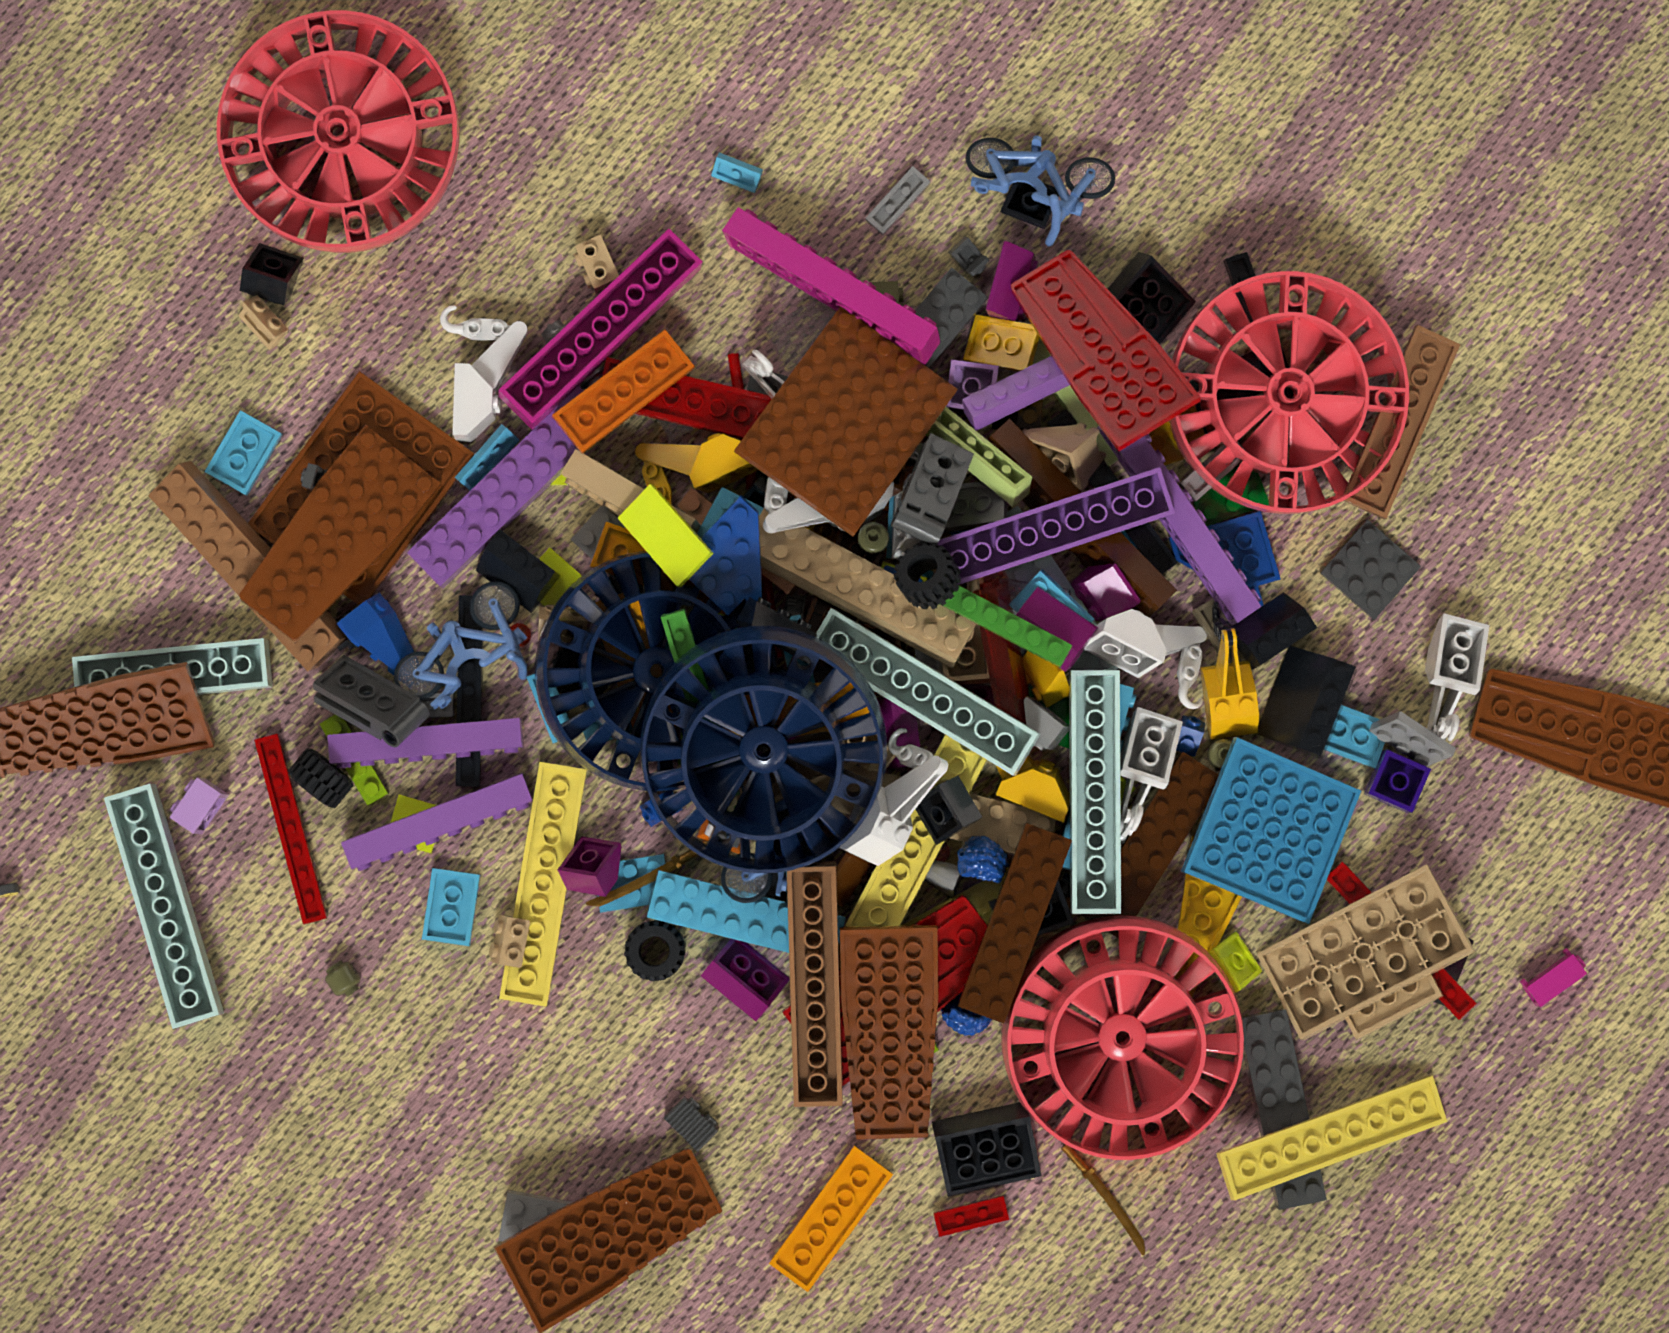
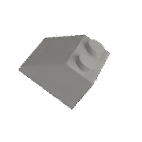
M1026 697L1024 699L1026 725L1041 734L1035 746L1040 750H1054L1069 731V725L1041 702H1038L1036 698Z

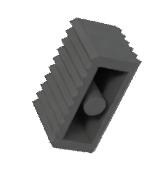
M684 1096L664 1116V1119L699 1152L719 1131L716 1128L718 1122L710 1114L704 1116L699 1111L701 1105L693 1097L687 1099Z

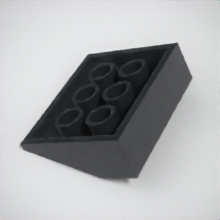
M1141 252L1135 255L1108 288L1114 297L1159 344L1164 341L1196 302L1152 255Z
M1289 646L1259 722L1258 733L1255 734L1323 759L1357 673L1356 666Z
M1020 1102L932 1121L948 1197L1041 1176L1030 1115Z

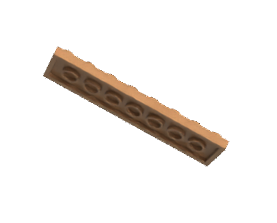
M1420 325L1414 327L1403 353L1409 381L1408 415L1403 434L1396 450L1383 470L1367 486L1344 500V502L1382 519H1387L1461 344ZM1398 371L1389 387L1397 386L1399 382ZM1386 396L1382 402V405L1387 404ZM1378 412L1366 440V446L1362 449L1355 471L1351 475L1344 494L1350 492L1361 483L1358 478L1359 474L1365 479L1376 468L1381 458H1383L1391 437L1394 435L1393 432L1396 428L1395 419L1399 413L1394 415V413ZM1370 448L1374 449L1382 456L1377 457L1375 454L1369 451Z

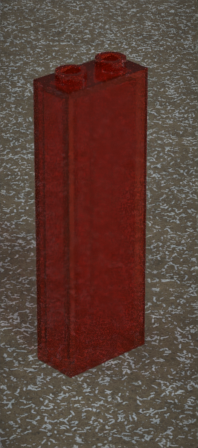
M999 578L989 579L979 584L980 587L973 591L974 594L1014 614L1013 608L1009 605L1011 597L1007 581L1000 582ZM980 626L994 704L997 708L1026 725L1024 699L1030 696L1020 646Z

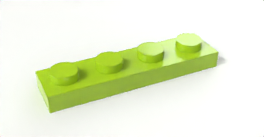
M336 714L319 724L326 737L333 734L353 733L346 720ZM360 762L351 763L350 768H345L367 806L389 794L373 766H360Z

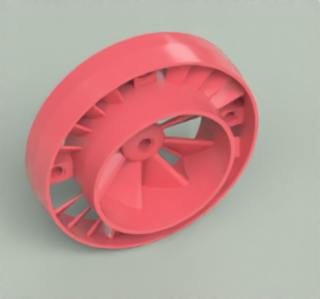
M329 10L306 14L284 22L258 39L245 52L230 74L222 93L217 116V144L222 167L228 182L240 201L260 223L282 238L307 248L333 253H353L378 248L401 238L417 227L434 210L447 190L455 169L459 147V119L454 96L444 73L433 56L416 38L395 24L377 16L355 11ZM332 30H358L355 52L335 50ZM325 34L326 38L323 42H315L316 36ZM375 34L385 37L376 60L368 57ZM307 36L311 55L303 58L295 41ZM402 45L410 50V52L392 73L386 66ZM275 53H280L289 65L287 69L283 70L272 57ZM424 62L431 71L405 89L401 81ZM257 71L273 82L270 87L253 77ZM323 78H327L332 106H330L322 81ZM440 85L446 95L416 102L411 100ZM242 95L262 102L261 107L240 101ZM293 101L315 115L316 119L314 121L286 108ZM431 108L439 110L438 114L434 117L427 116V112ZM234 121L258 124L257 133L233 138ZM452 123L453 141L451 152L422 148L421 129ZM336 127H344L341 135H333V130ZM309 136L315 137V141L277 158L276 143ZM360 143H363L368 147L378 151L379 153L389 157L390 159L400 163L402 167H395L391 163L387 162L383 158L379 157L375 153L360 145ZM249 145V151L246 154H239L241 146ZM325 151L328 153L313 195L309 199L298 189ZM345 155L348 156L363 196L361 200L352 199L343 157ZM264 160L268 167L267 170L242 182L240 181L236 166ZM420 161L444 168L445 172L442 178L418 169ZM411 182L432 194L426 202L408 188ZM277 183L280 184V186L276 190H274L268 197H266L261 203H259L256 207L254 206V204L252 203L254 200H256L266 191L271 189ZM293 198L295 201L278 226L274 225L272 222ZM397 199L412 215L406 221L392 204ZM310 209L313 213L303 239L297 238ZM379 211L388 232L372 238L368 215ZM329 217L343 219L347 239L346 244L325 243ZM355 219L362 220V225L358 229L351 228V223Z
M1299 271L1272 272L1248 278L1226 289L1208 302L1189 323L1177 344L1172 357V361L1177 367L1182 351L1208 362L1204 374L1182 372L1189 382L1193 380L1199 385L1197 393L1201 398V411L1178 415L1169 420L1172 434L1180 452L1192 470H1195L1213 490L1235 503L1259 511L1277 514L1305 513L1332 506L1348 499L1367 486L1383 470L1399 444L1404 431L1409 406V381L1403 353L1395 335L1381 314L1366 299L1342 283L1324 276ZM1280 285L1279 313L1269 315L1263 286ZM1308 290L1324 295L1316 316L1307 314ZM1290 291L1298 295L1297 303L1290 300ZM1239 292H1242L1253 322L1251 323L1236 295ZM1214 306L1218 307L1236 331L1235 333H1232L1212 310ZM1344 307L1347 312L1335 327L1331 323L1340 309ZM1363 325L1367 332L1354 342H1351L1348 338ZM1197 326L1216 341L1220 347H1215L1193 332L1194 327ZM1278 329L1292 331L1290 368H1285ZM1240 339H1243L1273 375L1268 377L1229 348ZM1378 348L1380 356L1363 363L1361 356ZM1323 349L1328 357L1307 375L1305 373ZM1398 371L1399 382L1397 386L1389 387ZM1387 374L1388 387L1369 386V377ZM1285 387L1292 389V399L1284 395ZM1218 389L1263 391L1264 394L1217 400ZM1315 391H1343L1344 395L1315 394ZM1380 393L1386 396V405H1382L1379 402L1378 397ZM1271 410V414L1241 445L1244 448L1242 449L1238 445V440ZM1367 411L1394 413V415L1399 413L1395 419L1396 428L1393 432L1394 435L1391 437L1383 458H1381L1376 468L1365 479L1359 474L1358 478L1361 483L1350 492L1344 494L1348 482L1332 460L1340 456L1354 472L1359 456L1348 447L1354 440L1365 448L1369 433L1361 430ZM1206 427L1207 434L1188 443L1186 434ZM1288 430H1289V466H1288ZM1222 445H1225L1226 448L1205 467L1201 464L1200 458L1216 446L1220 448ZM1370 448L1369 451L1375 454L1377 457L1382 456L1374 449ZM1235 458H1239L1241 460L1238 464L1239 467L1225 487L1215 478ZM1319 466L1322 467L1335 493L1327 499L1324 498L1313 471L1314 468ZM1252 471L1270 475L1269 505L1256 503L1242 497ZM1302 472L1308 505L1297 506L1298 473ZM1281 483L1286 484L1288 487L1286 495L1281 494L1279 491Z
M1114 915L1095 918L1073 925L1053 936L1028 959L1005 1023H1001V1047L1006 1072L1012 1088L1025 1110L1054 1138L1085 1154L1106 1159L1135 1160L1149 1158L1174 1150L1196 1137L1213 1122L1230 1098L1237 1083L1243 1058L1244 1030L1242 1014L1234 989L1225 972L1204 947L1177 928L1144 917ZM1118 930L1119 956L1109 957L1101 932ZM1139 931H1147L1142 956L1137 958ZM1171 938L1174 942L1162 965L1159 966L1157 962L1167 939ZM1079 940L1086 964L1072 973L1057 952ZM1091 940L1099 942V946L1095 951H1089L1086 948L1087 943ZM1192 953L1198 954V958L1177 979L1175 975ZM1042 966L1061 983L1057 989L1036 974ZM1216 972L1225 989L1193 999L1188 992ZM1112 976L1114 979L1117 1012H1114L1104 980ZM1155 979L1164 983L1163 987L1137 1017L1133 1015L1151 980ZM1026 989L1049 1001L1047 1008L1022 999L1024 990ZM1219 1002V1009L1216 1012H1209L1208 1006L1210 1003ZM1070 1003L1073 1004L1077 1008L1081 1009L1088 1015L1098 1020L1100 1024L1079 1014L1078 1012L1068 1008L1067 1006ZM1187 1015H1191L1196 1027L1195 1029L1146 1033L1145 1030L1146 1028ZM1229 1016H1235L1237 1033L1205 1034V1024ZM1014 1017L1043 1022L1042 1030L1013 1026ZM1121 1031L1128 1033L1127 1039L1123 1042L1116 1040V1035ZM1098 1042L1096 1044H1092L1086 1047L1055 1055L1056 1052ZM1042 1043L1043 1048L1012 1058L1011 1045ZM1145 1048L1184 1068L1185 1071L1182 1079L1177 1078L1145 1054L1143 1049ZM1206 1051L1235 1055L1234 1062L1207 1057ZM1109 1057V1060L1107 1061L1104 1069L1102 1070L1088 1098L1083 1100L1085 1094L1089 1090L1090 1086L1092 1085L1102 1066ZM1028 1061H1034L1036 1068L1032 1071H1026L1023 1068L1024 1064ZM1126 1061L1130 1062L1142 1103L1137 1108L1135 1107ZM1204 1073L1226 1082V1084L1221 1089L1200 1078L1201 1074ZM1051 1074L1060 1090L1033 1109L1019 1084ZM1191 1093L1210 1106L1206 1113L1188 1097ZM1068 1099L1074 1105L1054 1130L1047 1121ZM1177 1109L1190 1127L1167 1140L1161 1118ZM1084 1113L1091 1116V1120L1081 1143L1071 1138ZM1105 1122L1112 1124L1109 1150L1099 1148ZM1150 1122L1157 1124V1128L1153 1132L1145 1131V1126ZM1127 1125H1138L1144 1148L1128 1150Z

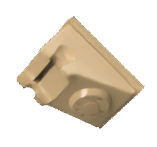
M1083 423L1022 430L1052 463L1081 490L1088 485L1089 478L1106 457L1105 452H1099L1096 442L1097 435L1100 432L1099 429L1092 427L1087 430L1085 429L1087 425Z

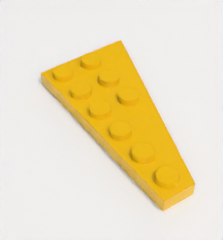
M1191 836L1189 849L1193 842L1194 836ZM1185 873L1178 930L1193 938L1207 952L1211 951L1219 944L1242 897ZM1193 952L1175 977L1178 979L1199 955ZM1197 986L1188 992L1191 997L1193 996Z

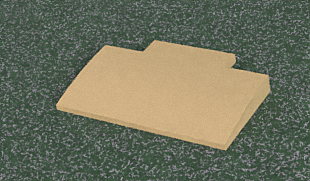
M1426 864L1257 953V956L1284 1009H1286L1287 1015L1300 1040H1306L1343 1020L1347 1021L1355 1039L1359 1040L1442 997L1443 994L1432 974L1474 953L1475 950L1432 871Z

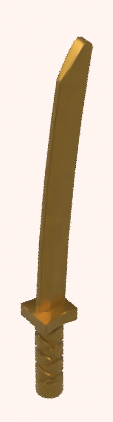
M689 849L677 858L673 856L671 861L628 884L610 891L606 897L599 896L587 901L586 905L600 907L655 881L658 870L669 873L675 869L679 871L685 862L690 861V859H693L698 854Z
M1064 1144L1061 1150L1083 1173L1081 1175L1088 1179L1125 1228L1141 1255H1145L1144 1240L1116 1199L1095 1174L1094 1168L1092 1166L1089 1167L1074 1149Z

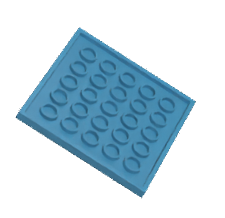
M1234 737L1181 871L1301 922L1310 924L1361 790L1238 737Z

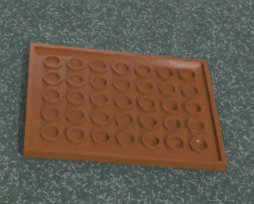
M840 306L735 448L734 452L853 537L958 389Z
M360 371L248 522L252 529L275 544L311 493L310 490L302 487L301 482L302 472L307 468L308 463L328 470L365 425L371 428L438 480L441 486L400 536L343 593L358 605L374 595L457 481L455 476L475 455V453Z

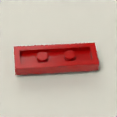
M1003 1195L933 1212L939 1237L1009 1220Z

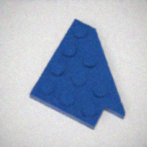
M740 496L701 537L714 554L689 578L695 586L727 615L744 598L746 600L749 597L758 600L759 597L763 598L759 511L744 497Z
M1261 511L1207 526L1209 530L1213 529L1220 539L1218 544L1222 550L1227 549L1234 559L1231 563L1236 570L1240 569L1247 578L1246 585L1250 590L1254 589L1261 599L1259 604L1264 606L1258 586L1281 580ZM1169 537L1173 556L1177 562L1193 570L1173 539Z

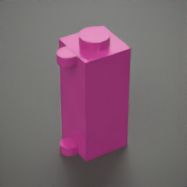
M1565 948L1562 950L1565 956L1529 982L1524 978L1520 980L1522 988L1535 1006L1542 1007L1587 975V972L1584 970L1586 965L1578 955L1574 956Z

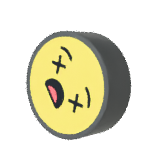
M17 883L0 886V898L20 893Z

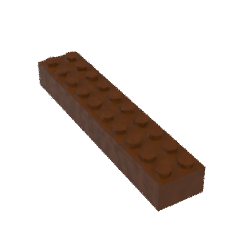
M1010 418L988 438L991 444L1032 476L1030 492L1022 499L1030 510L1082 493ZM1121 532L1067 549L1075 554L1085 568L1088 566L1116 564L1141 601L1131 609L1138 610L1147 617L1156 612L1177 591Z

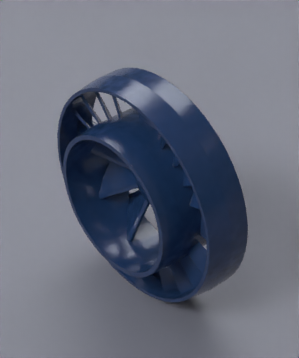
M647 551L634 552L610 559L578 578L558 599L549 613L539 638L535 658V681L539 704L545 721L561 747L577 763L597 777L626 788L648 791L645 783L629 780L640 751L641 731L651 697L663 676L674 664L670 647L668 650L665 648L667 636L661 615L678 611L681 605L693 607L688 615V621L695 644L698 645L719 632H725L726 629L733 630L740 626L736 623V620L747 602L745 598L729 615L726 614L721 617L718 613L722 609L710 598L706 603L697 599L700 589L695 585L692 588H688L685 584L682 587L675 585L673 591L661 590V568ZM635 559L640 560L644 592L639 590L632 562ZM610 567L625 598L621 600L605 572ZM586 583L606 606L604 611L581 589ZM637 601L640 603L650 647L648 649L645 648L628 609L629 604ZM567 605L592 623L587 631L559 621V617ZM563 630H568L572 633L571 642L564 643L561 640L560 634ZM598 637L633 657L634 661H629L595 647ZM550 643L577 653L576 668H547ZM772 645L770 667L777 668L775 647ZM723 652L719 659L720 665L724 670L732 673L726 655ZM745 656L746 667L749 664L747 656ZM654 664L659 665L662 670L658 678L653 677L650 673V668ZM630 678L633 680L596 696L594 691L596 688ZM707 680L708 687L713 685L712 682H708ZM674 681L668 691L685 698L682 686ZM577 684L578 690L550 697L548 688ZM644 693H646L637 719L629 734L626 730ZM582 704L584 705L586 711L562 724L559 722L558 715ZM670 704L673 713L680 712L678 705ZM653 715L647 744L681 747L683 738L679 740L674 724ZM595 722L599 728L578 748L572 740ZM679 727L682 735H684L685 729ZM612 737L616 740L607 767L604 769L594 763L593 760L608 739ZM620 754H624L628 758V764L624 768L619 767L616 763V759ZM672 760L657 761V772L674 769ZM680 781L656 791L677 790L686 786L684 781Z
M749 626L722 632L702 641L687 651L669 668L655 689L645 714L640 743L641 765L645 784L657 813L668 829L685 846L699 856L729 869L751 873H778L801 868L821 860L843 845L863 823L877 799L885 774L887 759L886 728L884 717L873 689L859 669L840 651L821 639L798 630L777 626ZM752 644L754 667L752 668L746 667L742 645ZM772 644L796 648L786 670L770 667ZM720 650H724L732 673L726 676L714 653ZM801 656H807L810 658L811 663L803 666L798 663L797 659ZM820 658L834 668L820 685L816 686L809 679ZM698 663L713 683L708 689L688 669L693 664ZM676 681L696 697L698 701L695 703L668 691V689ZM851 683L854 686V689L833 703L830 699L846 685ZM744 692H749L757 723L754 722ZM788 696L798 699L779 727L775 725ZM676 704L679 706L680 712L671 713L667 706ZM865 707L870 712L841 723V718ZM653 715L685 729L681 747L647 744ZM703 717L706 718V719H708V720H710V721H712V722H714V723H716V724H713V723H711V722H709V721L703 719ZM718 725H721V726H723V727H725V728H727V729H729V730H731V731H728V730H726V729H724V728H722V727H720V726H718ZM823 726L827 727L832 739L788 744V739ZM876 734L878 741L845 744L847 739ZM760 744H767L771 749L767 753H762L757 747ZM733 756H737V757H734V758H731V759H728V760H725V761H722V762H719V763H716V764H713V765H710V766H707V767H704V768H701V769H698V770H692V769H695V768H698V767H701V766H704V765H708V764H711V763H714V762H717V761H720V760H723V759H727V758H730V757H733ZM681 759V768L649 773L648 762ZM786 759H791L831 777L827 790L824 792L785 763ZM844 761L879 764L875 782L845 769ZM752 770L749 780L734 810L732 812L728 811L727 809L730 803L732 802L733 798L735 797L736 793L738 792L739 788L744 782L749 771ZM774 772L789 812L787 817L780 819L778 818L770 773ZM684 780L685 790L660 800L656 790ZM851 783H856L860 786V789L857 792H851L847 789V786ZM835 795L863 807V810L853 822L830 804ZM692 801L696 809L678 823L672 815ZM818 818L835 835L833 840L830 841L817 824L816 820ZM706 819L715 825L707 844L693 836ZM723 830L731 836L723 839L719 837L718 832ZM800 831L810 849L807 853H803L796 835ZM737 837L756 840L755 859L729 854ZM775 839L780 840L782 859H775L773 843Z

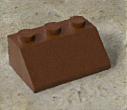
M846 852L836 866L838 905L842 908L845 904L850 906L857 896L854 892L859 884L861 886L865 885L871 876L868 871L874 864Z

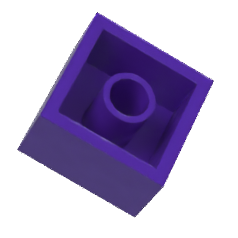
M1382 750L1364 795L1405 813H1413L1431 768L1392 751Z

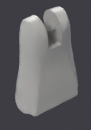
M935 860L924 881L953 899L963 876L958 871V865Z

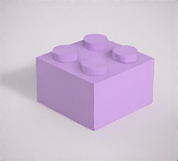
M951 360L948 382L958 390L946 407L952 412L964 413L962 399L996 383L999 366Z
M197 777L195 780H190L184 789L186 794L182 800L178 799L173 804L170 810L173 813L169 818L193 834H203L229 794L209 780Z

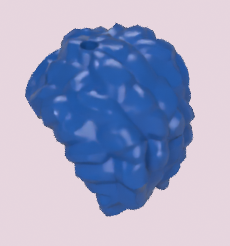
M986 836L970 837L957 852L958 871L964 877H976L983 881L1000 883L1005 875L1004 873H1006L1005 868L1009 867L1007 854L1000 848L999 844Z
M962 992L941 1009L943 1021L946 1022L947 1026L964 1036H973L976 1033H981L992 1020L958 1007Z

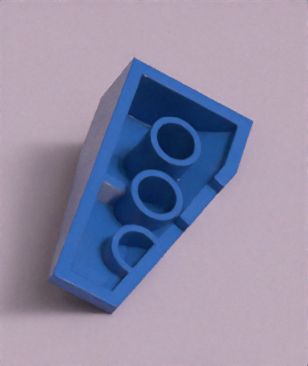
M381 593L365 600L337 623L357 647L363 646L371 653L369 657L374 661L378 659L388 666V672L393 676L400 660L414 652L396 612ZM417 657L408 660L402 666L399 673V681L409 689H413L421 684L416 681L412 674L420 664Z

